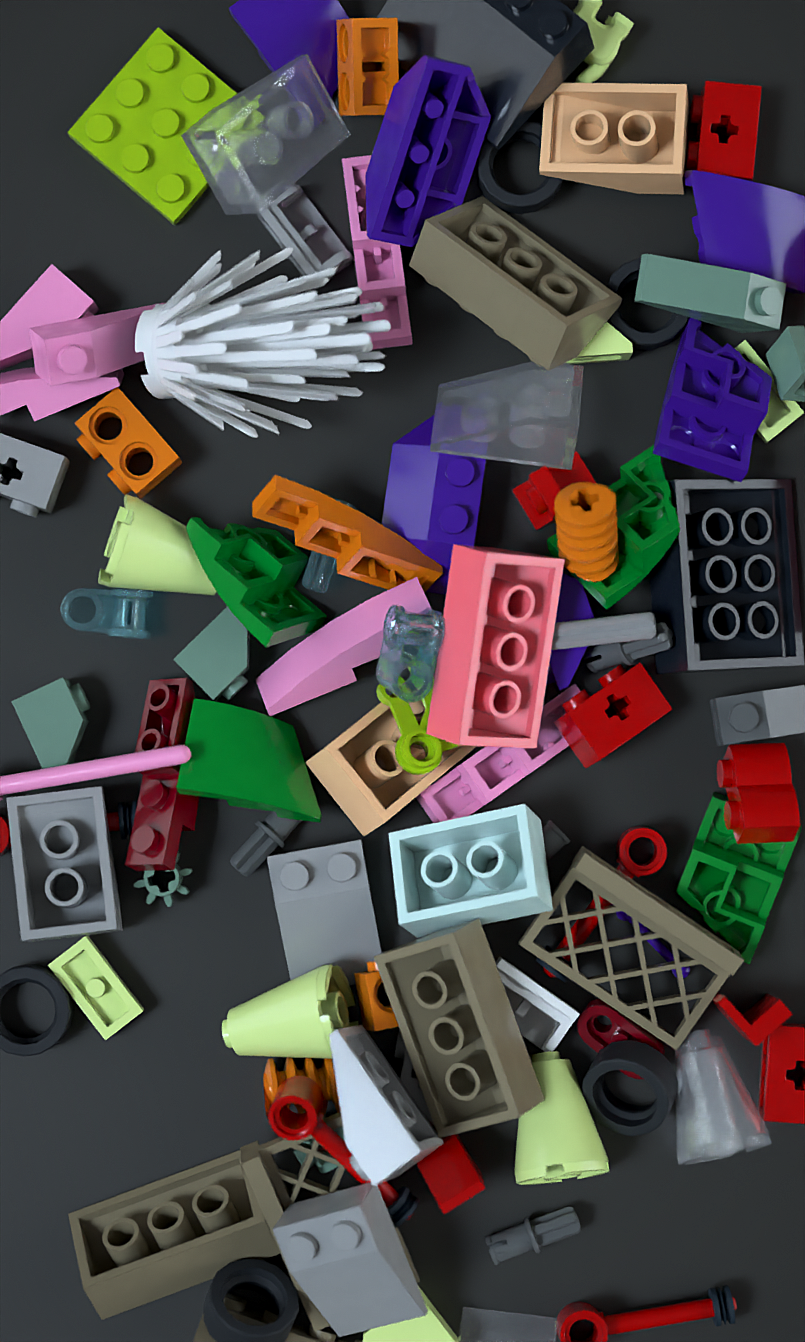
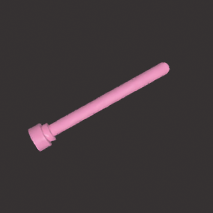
M176 745L0 776V800L3 799V795L184 764L190 760L191 751L186 745Z

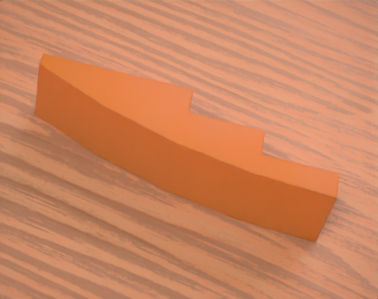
M275 475L252 502L254 518L294 530L296 546L336 558L337 574L387 590L417 577L424 593L443 574L442 565L424 555L417 547L362 512L319 491Z

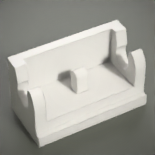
M499 957L495 963L521 1035L544 1052H553L573 1022L580 1015L579 1012L502 957Z

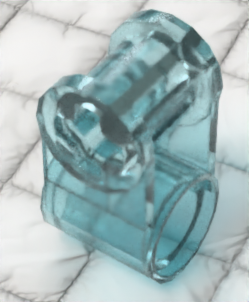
M74 589L67 593L62 600L60 607L61 616L69 627L80 633L102 634L109 637L126 639H150V632L146 630L148 601L153 599V592L134 589ZM82 598L91 599L96 605L94 618L88 623L83 624L73 621L70 611L74 602ZM133 604L131 624L128 625L129 606Z
M392 605L386 614L383 627V641L376 667V677L382 687L403 701L417 702L423 699L431 690L438 651L442 644L445 630L443 614L440 611L430 610L426 614L407 612L403 606ZM411 667V674L408 680L398 685L400 673L405 668Z

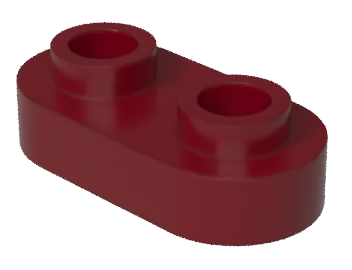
M601 999L592 1000L584 1007L578 1019V1032L582 1040L597 1053L612 1042L631 1040L646 1043L665 1055L662 1040ZM597 1016H607L611 1020L612 1024H601L598 1021ZM620 1070L628 1077L644 1079L633 1072Z

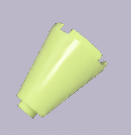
M125 495V508L119 507L104 552V556L109 557L106 570L100 568L98 583L114 588L215 595L216 590L199 562L189 539L186 526L141 499Z
M322 965L230 1009L227 1019L222 1022V1035L226 1046L233 1048L236 1054L240 1056L333 1059L329 1034L336 1029L358 1025V1021L349 1022L348 1007L355 1006V1001L348 979L338 965Z
M558 1051L531 1055L532 1066L545 1100L519 1117L514 1169L516 1184L536 1185L562 1182V1179L577 1177V1179L608 1173V1157L587 1103L582 1095V1090L570 1060L560 1059Z

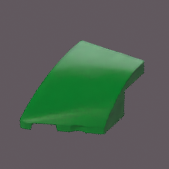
M654 445L620 467L621 479L608 487L615 493L619 550V563L616 570L606 579L596 583L585 581L575 573L570 572L606 610L629 593L654 568L680 532V524L675 507L672 504L671 491L668 480L665 478L661 456L652 454ZM557 533L547 539L548 551L554 557L559 558Z
M190 518L186 530L204 572L230 611L265 647L315 632L321 628L327 615L294 588L309 560L307 555L277 530L259 527L249 528L234 523H228L224 530L209 528L201 518Z
M194 698L185 745L191 751V758L187 763L180 766L176 786L179 794L224 799L229 806L275 811L279 818L321 823L322 814L293 725L246 708Z
M713 792L676 891L692 908H696L703 915L704 921L715 933L718 931L733 948L739 951L744 959L743 962L750 965L764 931L767 917L783 881L784 872L801 833L802 826L800 825L793 842L737 844L733 829L728 830L724 821L725 802L729 801V799L724 795Z

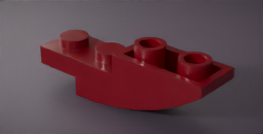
M174 678L149 681L135 753L185 745L193 701L196 698L193 682L190 679ZM181 764L139 771L143 778L125 863L126 866L136 871L174 870L181 832L194 831L199 796L179 794L176 786Z

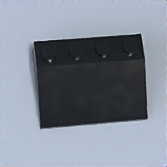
M387 0L377 18H398V65L404 73H407L424 55L465 64L472 69L474 79L491 115L484 139L498 150L595 49L588 23L559 0Z
M732 479L668 481L672 504L675 507L680 524V532L660 561L649 572L652 613L655 622L666 623L668 628L673 630L674 636L672 637L673 646L669 650L655 654L656 674L698 673L805 665L791 479H743L742 482Z

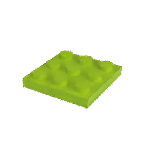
M158 27L67 133L84 150L173 225H176L265 122V117Z

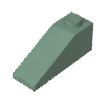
M642 254L635 301L741 333L772 331L780 329L786 283L751 272L652 254Z

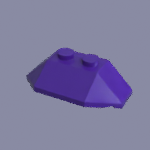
M424 55L394 85L365 175L366 225L369 239L413 247L417 244L426 219L462 205L491 119L484 98L474 79L472 69L468 65Z
M444 407L393 443L382 525L400 535L417 547L424 555L442 565L443 574L427 589V593L446 595L453 544L474 546L492 413Z

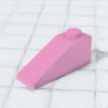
M53 264L48 267L0 321V371L33 358L29 328L94 316L99 310L94 300Z
M156 304L29 328L36 374L50 386L96 378L145 360L144 352H135L136 329L143 311L152 310Z

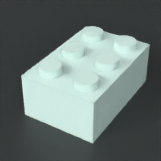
M526 804L389 833L399 925L417 938L478 918L483 925L553 910L541 819Z

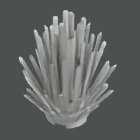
M286 248L255 266L256 260L259 259L260 250H258L206 285L220 273L222 264H216L221 259V250H219L166 304H156L152 310L143 311L136 329L135 352H144L148 374L140 376L145 387L154 397L158 399L176 398L223 431L224 421L247 435L257 438L258 434L253 427L230 414L278 435L277 426L272 421L251 413V411L305 429L311 428L312 425L305 419L218 389L242 391L289 402H298L300 398L328 401L338 400L336 395L360 396L363 392L357 388L305 384L304 377L343 378L350 377L347 372L382 371L385 365L381 363L358 362L386 357L379 351L370 352L373 349V344L367 333L389 331L391 324L387 320L347 323V318H355L361 314L383 311L384 305L380 302L319 310L355 303L357 296L362 294V289L359 287L317 295L316 291L285 297L324 286L329 281L326 277L334 275L337 267L288 281L286 275H280L210 305L209 302L288 258L293 252V248Z

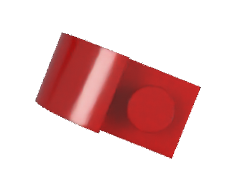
M576 451L549 468L545 465L531 473L526 482L512 489L536 531L556 522L555 499L561 490L579 482L597 483Z

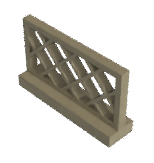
M583 846L572 860V866L551 895L553 910L538 913L519 941V945L675 1050L680 1047L729 975L734 976L744 961L738 950ZM575 880L592 890L595 908L567 913L564 896ZM599 895L613 905L601 907ZM560 903L562 914L551 916ZM623 911L632 917L635 935L607 940L603 914ZM597 916L602 941L574 946L569 921ZM564 922L568 947L548 951L534 941L544 925ZM638 922L652 931L640 933ZM662 937L671 943L674 961L646 966L642 941ZM636 942L641 967L613 972L609 947ZM603 949L607 974L587 977L578 971L576 953ZM678 949L692 958L680 960ZM570 955L572 966L559 957ZM702 964L715 973L705 989L691 992L685 991L682 967ZM676 969L680 994L652 999L648 974ZM643 976L647 1000L626 1003L618 998L615 980ZM609 981L611 992L597 983ZM697 999L689 1011L687 1000ZM682 1002L684 1019L674 1034L657 1024L654 1007ZM648 1008L650 1019L638 1010Z
M341 1112L322 1119L333 1130L343 1126ZM311 1135L297 1141L278 1137L261 1145L257 1140L240 1147L241 1165L287 1269L288 1266L272 1230L289 1204L294 1203L301 1187L321 1195L337 1192L336 1189L345 1170L331 1154L318 1148L319 1143L314 1138L311 1145L304 1143L313 1138ZM293 1148L307 1155L298 1175L279 1169L273 1154ZM314 1157L338 1165L329 1187L305 1178ZM284 1181L294 1184L290 1193ZM397 1227L395 1228L415 1280L418 1283L420 1282L419 1275ZM288 1269L314 1331L316 1332L330 1326Z

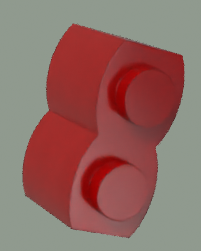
M785 743L729 745L724 759L718 760L717 763L718 785L720 788H726L729 801L725 802L724 806L726 828L728 830L733 829L737 844L793 842L800 827V815L796 792L792 784L790 759Z

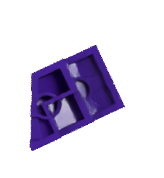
M338 0L237 1L229 7L231 16L257 48L261 59L287 91L288 98L311 128L315 130L319 127L323 114L334 92L338 89L337 20L349 19Z
M697 170L685 171V185L692 186L698 214L692 217L694 234L699 242L698 255L700 263L751 272L786 283L785 291L793 294L805 293V196L740 178Z
M689 317L683 329L669 377L652 454L742 482L749 469L753 435L768 412L772 377L757 365L747 362L741 353L727 343L724 347H721L700 330L702 323L699 320Z

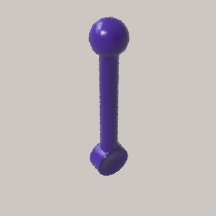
M623 911L616 912L620 920L628 921L633 926L631 916ZM638 922L640 933L651 932L646 926ZM658 938L647 940L667 962L674 961L673 954ZM690 966L682 967L684 979L690 974ZM672 969L673 975L677 978L676 969Z

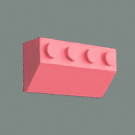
M453 544L426 734L461 746L537 748L565 559L492 547Z

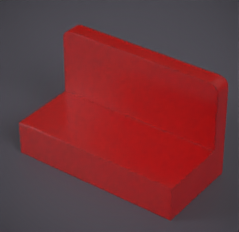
M717 992L712 999V1003L737 1031L755 1046L763 1042L792 1015L791 1011L780 999L768 993L743 1015L739 1013L724 995Z

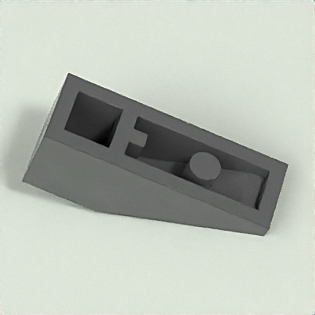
M805 685L725 696L710 700L717 746L805 733Z

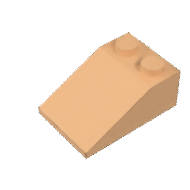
M562 83L544 102L540 175L636 194L684 195L689 119L687 84Z
M413 678L406 682L408 686L406 698L419 724L425 707ZM399 689L389 696L393 698L399 697ZM381 702L305 763L364 837L388 821L477 746H459L442 753L439 765L433 771L424 775L411 774L405 771L396 759L395 745L401 733L390 706ZM411 745L410 751L412 756L416 759H424V749L420 745Z

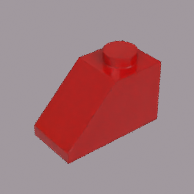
M458 1134L441 1137L444 1144L416 1163L444 1214L486 1189L483 1175Z

